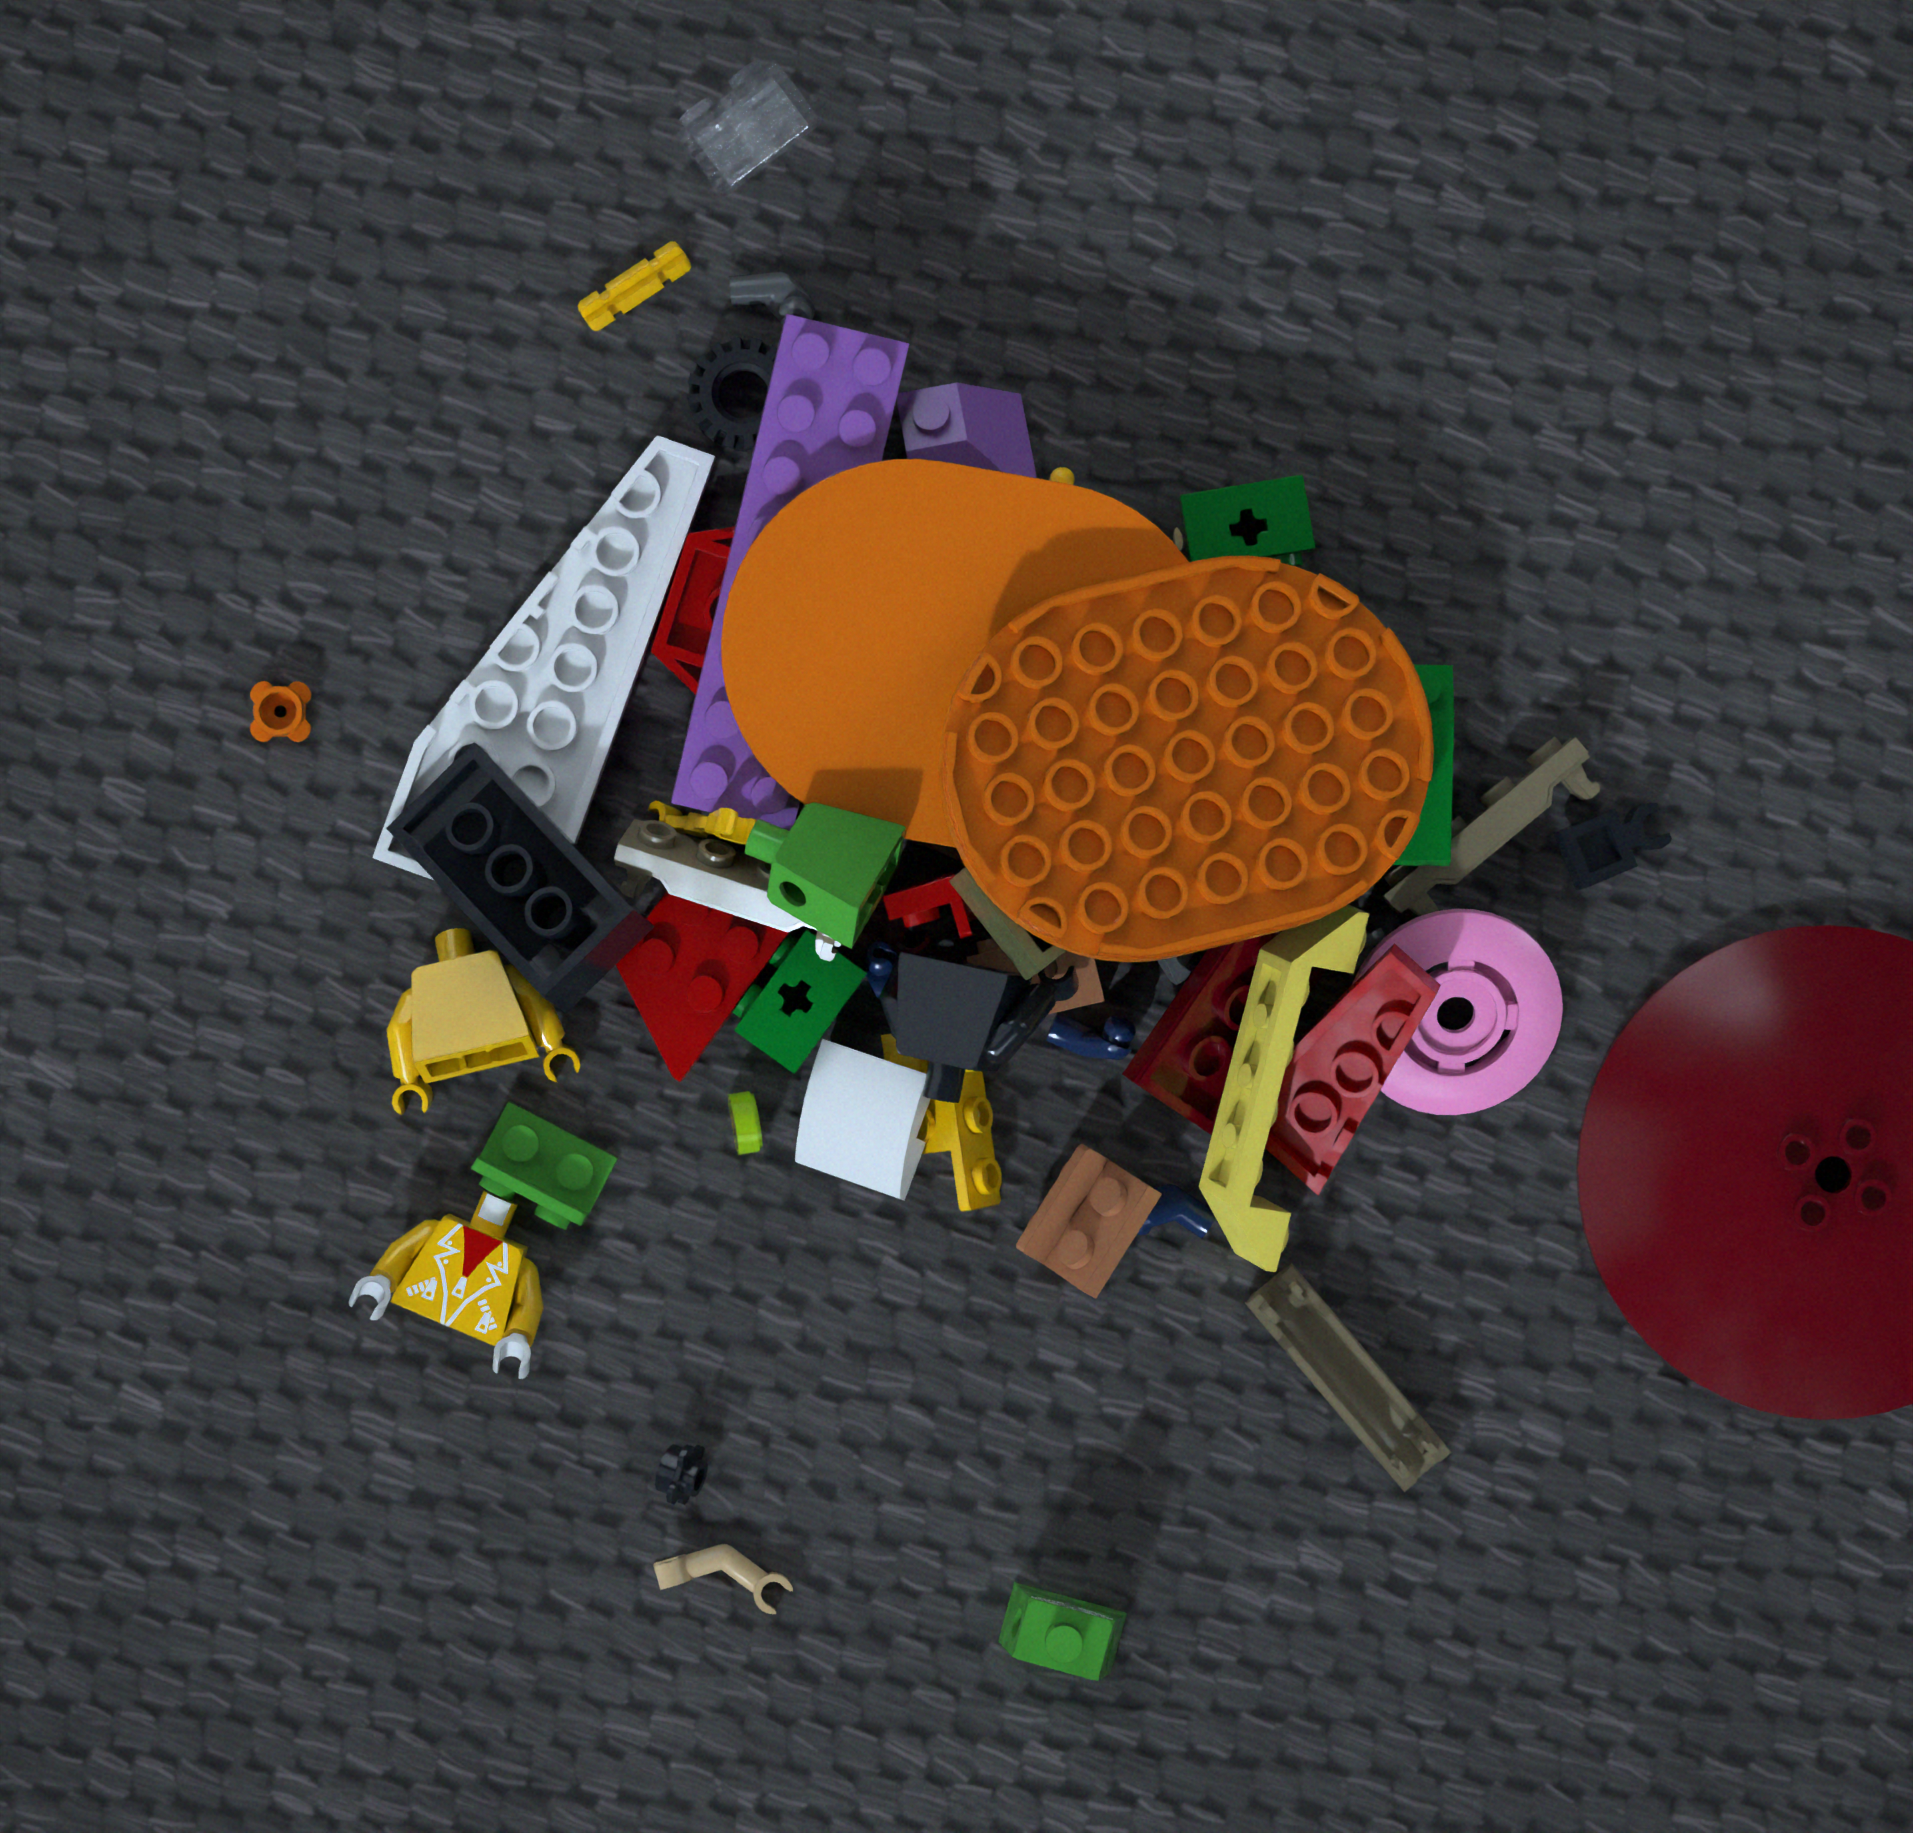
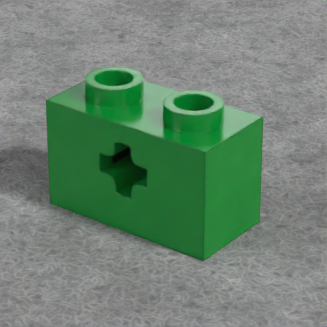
M1303 474L1183 494L1178 499L1189 562L1221 556L1249 555L1281 560V563L1300 566L1303 565L1302 554L1312 552L1315 549ZM1241 514H1249L1252 523L1264 524L1265 531L1257 534L1253 546H1245L1242 536L1231 537L1230 528L1238 525Z
M806 930L800 939L791 932L788 934L769 961L778 970L763 989L756 983H753L732 1012L742 1019L734 1031L794 1074L867 975L865 970L838 950L832 961L820 959L815 948L816 935L810 930ZM803 980L811 986L806 997L813 1005L808 1012L798 1008L790 1015L782 1009L786 1003V998L780 993L781 988L785 984L796 987Z

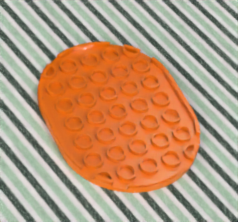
M890 459L853 467L819 481L786 504L762 529L738 567L728 594L721 635L722 670L731 710L742 736L758 761L774 780L804 805L816 802L897 823L906 827L904 839L955 847L945 820L940 796L939 748L944 720L952 696L963 674L976 655L995 634L1015 617L1057 594L1084 586L1189 563V561L1174 542L1154 523L1122 502L1091 489L1062 482L926 459Z
M1249 555L1203 559L1084 586L1057 594L1032 606L995 634L976 655L963 674L952 696L944 720L938 763L940 796L946 823L964 865L989 899L1011 920L1025 930L1058 948L1077 955L1106 961L1149 962L1178 957L1295 928L1317 921L1340 910L1366 893L1399 859L1420 822L1419 817L1426 798L1428 783L1431 781L1433 773V730L1427 698L1419 675L1395 633L1390 627L1385 628L1379 619L1359 601L1357 595L1321 573L1317 575L1299 567L1281 563L1279 559Z

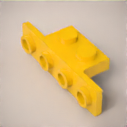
M892 1034L881 1035L884 1060L927 1074L929 1061L898 1054L896 1039ZM967 1069L965 1070L959 1103L930 1099L916 1137L926 1142L922 1154L951 1151L958 1205L962 1212L1000 1204V1187L1002 1183L1001 1169L995 1160L991 1134L993 1112L986 1098L983 1072Z

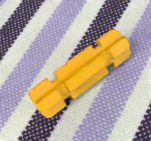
M675 241L665 244L653 252L655 258L649 262L644 258L606 283L605 287L607 290L600 294L596 290L582 299L577 306L588 326L594 331L601 330L616 320L613 316L619 311H622L623 314L627 313L663 289L664 285L662 283L670 278L674 282L689 272L691 263L680 245Z

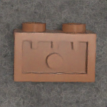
M1080 1144L1069 1161L1063 1166L1059 1177L1036 1213L1029 1220L1026 1229L1016 1244V1248L1044 1264L1072 1285L1096 1299L1162 1193L1095 1150Z

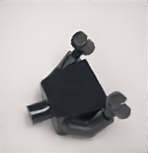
M910 930L900 932L897 936L896 944L901 951L900 956L896 958L880 993V1002L891 1034L896 1039L898 1054L929 1061L922 1096L939 1101L959 1103L965 1070L998 1071L1002 1063L1009 1061L1036 1031L1055 1006L1056 1001H1064L1073 997L1078 990L1079 979L1074 965L1068 968L1063 977L1052 979L1058 970L1056 960H1054L1038 972L1040 983L1031 984L1032 977L1026 981L1020 973L942 957V948L932 931L926 932L923 943L917 947L916 938Z

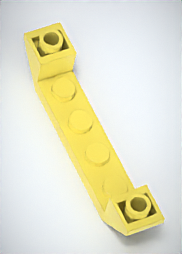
M1346 905L1317 921L1284 930L1260 948L1199 1183V1189L1235 1254L1265 1271L1276 1272L1281 1252L1285 1249L1289 1238L1288 1224L1291 1213L1261 1196L1253 1195V1192L1262 1176V1158L1270 1127L1277 1118L1278 1096L1285 1069L1293 1057V1038L1301 1008L1306 1003L1309 995V976L1312 966L1354 974L1358 955L1365 946L1367 936L1366 925L1369 913L1351 905Z

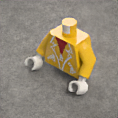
M484 1190L470 1222L452 1214L445 1215L441 1221L435 1219L422 1221L392 1242L372 1269L370 1275L356 1283L349 1299L350 1307L355 1304L359 1296L364 1294L371 1295L377 1300L378 1305L373 1311L370 1320H378L382 1317L389 1303L391 1293L394 1292L391 1303L495 1346L493 1355V1370L495 1373H498L499 1364L505 1357L514 1356L521 1360L519 1379L525 1378L530 1369V1347L534 1342L544 1305L538 1268L531 1260L526 1258L528 1247L504 1237L518 1204Z

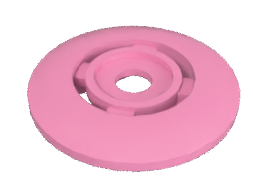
M1448 909L1416 917L1385 936L1364 960L1353 984L1394 943L1425 971L1446 962L1445 968H1439L1429 973L1441 986L1403 1053L1385 1080L1381 1091L1386 1096L1403 1106L1419 1112L1435 1115L1474 1113L1509 1099L1523 1089L1539 1073L1556 1044L1561 1028L1563 1012L1562 990L1557 973L1548 955L1537 940L1527 931L1509 919L1490 912L1475 909ZM1452 997H1463L1473 1005L1474 1011L1470 1022L1457 1030L1442 1027L1437 1020V1012L1441 1004ZM1504 1029L1511 1030L1509 1035L1495 1046ZM1483 1056L1473 1066L1465 1067V1063Z

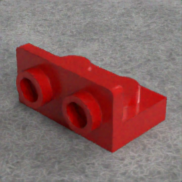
M954 871L885 891L882 896L889 921L902 917L905 928L941 918L938 906L948 903L951 905L960 939L972 936L969 922L978 920V918L949 882L955 876Z

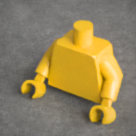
M449 929L435 937L439 962L420 966L412 971V988L407 989L401 994L387 1027L393 1076L399 1078L401 1085L392 1096V1105L398 1114L403 1115L405 1113L404 1091L414 1090L421 1096L422 1111L425 1113L433 1102L432 1088L428 1083L539 1057L537 1046H544L546 1050L542 1062L548 1079L557 1082L555 1074L550 1068V1061L558 1054H566L571 1057L576 1072H579L580 1061L578 1054L574 1048L562 1043L561 1039L564 1037L565 1032L554 1005L543 998L514 965H504L498 952L495 950L475 953L472 935L467 929Z

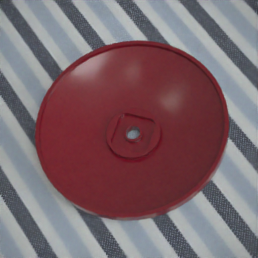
M1819 925L1768 931L1732 942L1691 963L1652 993L1629 1018L1611 1044L1596 1073L1585 1104L1579 1132L1576 1164L1579 1209L1583 1231L1593 1262L1607 1292L1624 1318L1645 1343L1682 1374L1700 1386L1733 1402L1759 1411L1782 1416L1819 1420L1864 1417L1886 1413L1913 1404V941L1893 934L1865 928ZM1829 1156L1841 1158L1848 1168L1846 1184L1835 1192L1824 1191L1819 1187L1815 1178L1817 1165Z

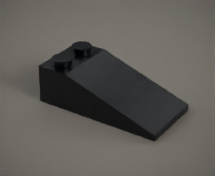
M476 742L463 752L386 828L542 997L565 1013L655 927Z

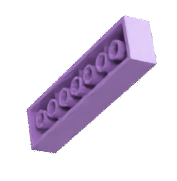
M790 314L785 315L674 783L671 803L707 812H714L719 808H730L738 812V817L761 819L788 831L794 825L800 801L774 780L755 757L742 736L728 700L721 659L722 625L728 594L738 567L749 547L767 523L786 504L801 492L823 479L866 463L882 461L909 343Z

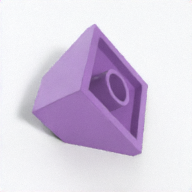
M957 382L897 394L896 399L907 459L943 461L1037 478L1021 394Z

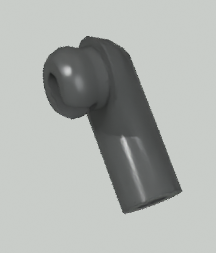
M785 272L729 276L732 307L764 304L780 321L782 326L786 314L810 320L815 316V306L811 296Z

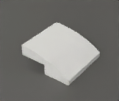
M822 1039L803 1102L796 1143L795 1162L905 1201L926 1142L916 1138L930 1102V1098L922 1096L926 1074Z

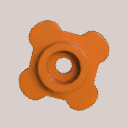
M267 681L255 684L250 692V698L254 702L253 715L255 719L250 724L252 736L261 742H268L273 737H289L294 742H302L307 739L311 733V724L306 720V704L312 697L310 688L300 681H294L289 686H272ZM278 706L286 708V715L282 718L277 717L275 714V709Z

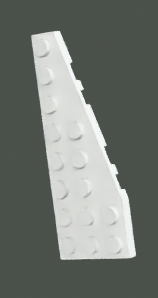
M658 435L654 438L612 491L611 496L594 518L570 544L571 547L551 572L547 573L490 645V649L468 677L456 688L449 697L450 700L431 724L427 725L415 740L372 858L434 880L386 828L474 742L577 844L677 569L687 535L690 533L716 461L714 455Z

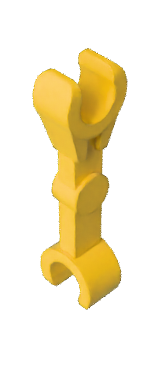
M660 801L651 802L648 811L660 815L659 821L671 825L678 833L690 834L701 838H707L708 834L744 845H746L749 834L757 821L753 818L738 817V812L730 808H719L709 813V816L689 812L688 816H683L679 809Z

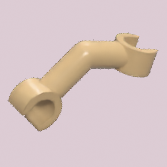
M720 1544L654 1563V1570L660 1590L722 1570L751 1591L758 1608L768 1614H776V1609L771 1604L765 1602L761 1596L762 1589L767 1583L778 1582L785 1589L793 1591L792 1584L786 1576L777 1572H765L727 1544Z

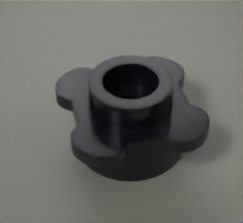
M672 1444L664 1453L657 1470L655 1487L657 1491L667 1494L666 1500L668 1503L674 1505L678 1500V1503L685 1505L689 1501L690 1496L696 1497L701 1491L708 1471L707 1462L702 1461L705 1451L703 1446L696 1445L694 1448L688 1444L684 1447Z

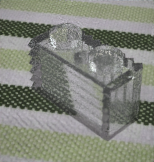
M775 59L764 67L758 60L746 65L729 80L728 83L733 88L730 93L715 104L708 97L699 101L679 119L684 128L676 133L679 143L723 200L821 126L816 112L811 108Z

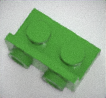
M508 1101L481 1155L476 1158L471 1169L483 1175L479 1185L484 1189L509 1201H512L515 1193H518L538 1204L533 1212L535 1215L566 1230L570 1221L580 1226L586 1222L619 1157Z

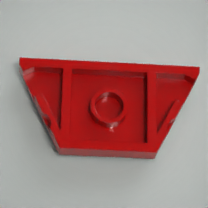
M735 526L688 533L651 652L695 695Z
M666 891L647 917L655 927L616 964V967L672 1077L681 1082L730 1018L748 989L765 970L770 959L790 932L670 895Z

